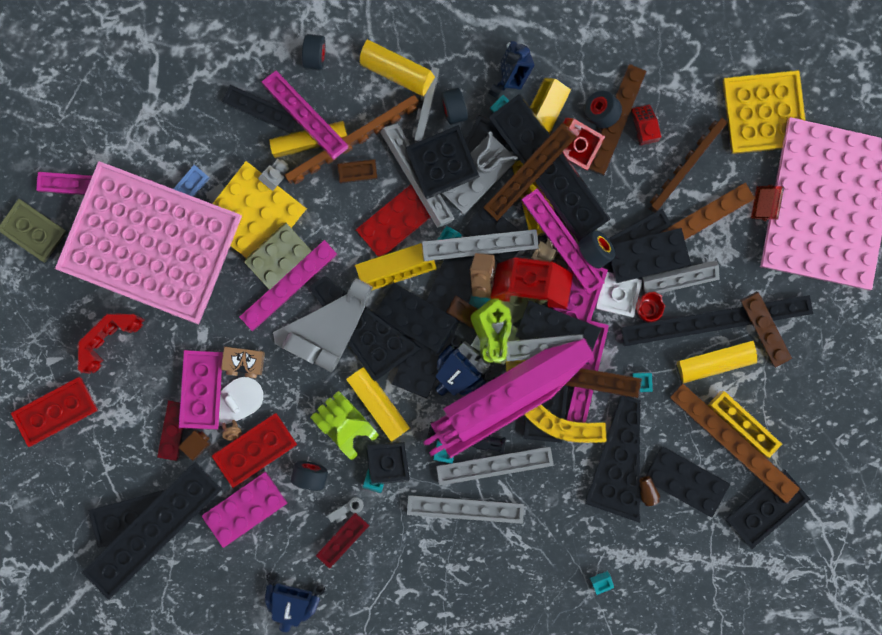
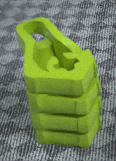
M494 298L486 302L471 315V322L480 340L481 357L489 363H499L506 359L507 340L512 327L510 309L501 303L500 300ZM503 322V327L497 334L491 324Z
M338 391L333 396L334 400L330 397L325 401L327 407L322 404L317 409L320 413L315 412L310 418L324 434L327 433L349 459L354 460L357 457V453L353 448L354 437L357 435H367L371 440H375L379 434L352 403Z

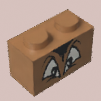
M475 253L470 269L472 296L491 298L495 278L494 255Z
M224 347L221 370L226 371V375L237 376L238 372L245 373V377L257 378V375H262L265 352Z

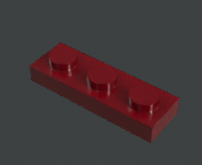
M168 400L157 458L178 461L179 446L181 445L184 429L179 428L180 402Z
M354 513L317 553L316 557L330 569L370 525L357 513Z

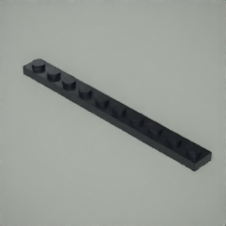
M810 295L765 303L773 321L813 314ZM737 307L621 327L624 346L747 326L752 325L744 308Z

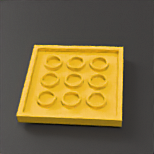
M799 71L723 79L732 154L782 149L788 118L791 117L805 121Z
M245 161L212 203L242 215L230 246L245 258L285 222L292 228L307 209L279 186L273 191L258 179L262 173L247 161Z

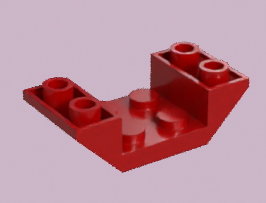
M515 257L497 264L491 299L495 298L500 301L510 302L511 296L547 300L548 307L567 309L573 273L554 262Z
M107 314L79 341L78 370L81 373L88 374L97 372L102 366L100 363L104 360L93 349H98L105 342L103 339L108 334H114L119 327L125 332L136 333L143 326L142 322L145 319L135 314Z

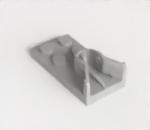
M491 131L471 152L480 177L442 193L463 215L518 160L517 156H513L492 136L493 133Z

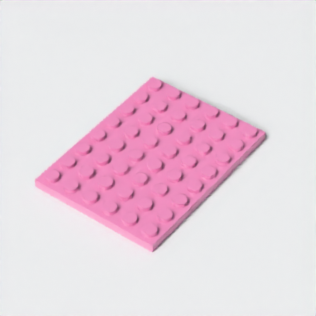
M790 117L787 120L775 184L772 215L769 217L760 267L872 290L882 237V138ZM778 189H780L776 217H773Z
M98 161L55 269L199 324L242 215Z

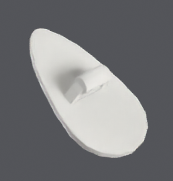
M240 377L221 390L219 426H222V423L230 424L232 420L238 421L261 407L263 390L256 380L249 377Z

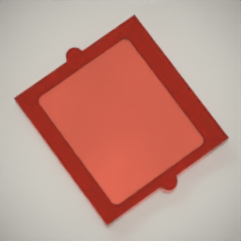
M771 184L768 186H757L751 219H762L763 221L778 220L784 187Z

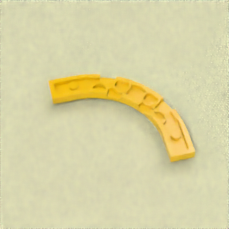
M525 360L506 361V372ZM542 404L524 414L537 428L555 438L576 443L606 442V423H576L567 421L553 415Z

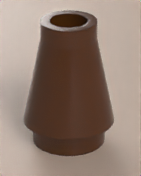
M644 476L640 478L642 502L645 506L658 504L660 502V494L653 484L651 477Z

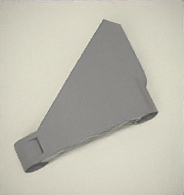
M355 277L348 294L274 331L275 344L312 364L314 363L329 372H333L358 324L373 286Z

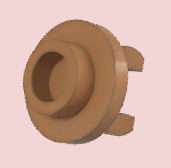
M232 420L233 426L227 428L226 424L222 423L224 430L222 436L224 439L234 441L241 435V429L235 420Z

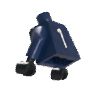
M515 41L507 44V50L501 60L502 80L498 83V86L496 84L492 85L488 92L490 95L497 98L501 91H504L506 88L522 89L535 66L530 49L526 45L518 44Z
M457 336L452 337L451 345H448L438 357L436 367L438 373L436 378L441 383L435 389L441 396H444L448 391L454 396L458 393L460 395H468L485 385L486 382L496 378L487 379V374L491 371H487L483 375L458 350L462 341L459 345H455L453 341Z
M269 572L266 576L269 585L266 586L264 602L269 613L272 614V620L280 623L279 630L289 632L291 626L298 627L301 621H307L315 614L320 602L319 597L325 592V586L323 591L318 593L316 591L318 584L314 586L315 594L312 596L313 592L277 583L279 581L278 573H276V579L271 581V573Z

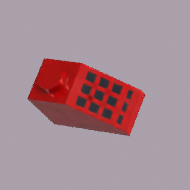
M651 105L632 108L631 111L639 145L658 142L661 139V133L657 117Z

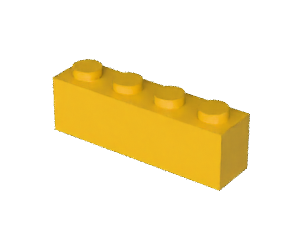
M720 391L708 404L716 414L765 458H770L782 445L780 441L725 391Z

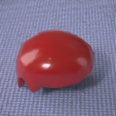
M648 292L638 299L636 311L642 320L653 322L663 316L665 304L662 301L661 294Z

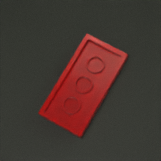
M411 184L359 226L356 231L377 257L387 255L427 222L431 216Z
M78 377L17 409L11 415L27 446L32 447L99 410L82 377Z
M275 413L213 454L212 458L232 488H234L298 444L279 415Z

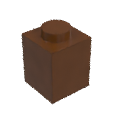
M195 430L179 448L193 461L212 443L208 441L210 437L203 430L200 432Z

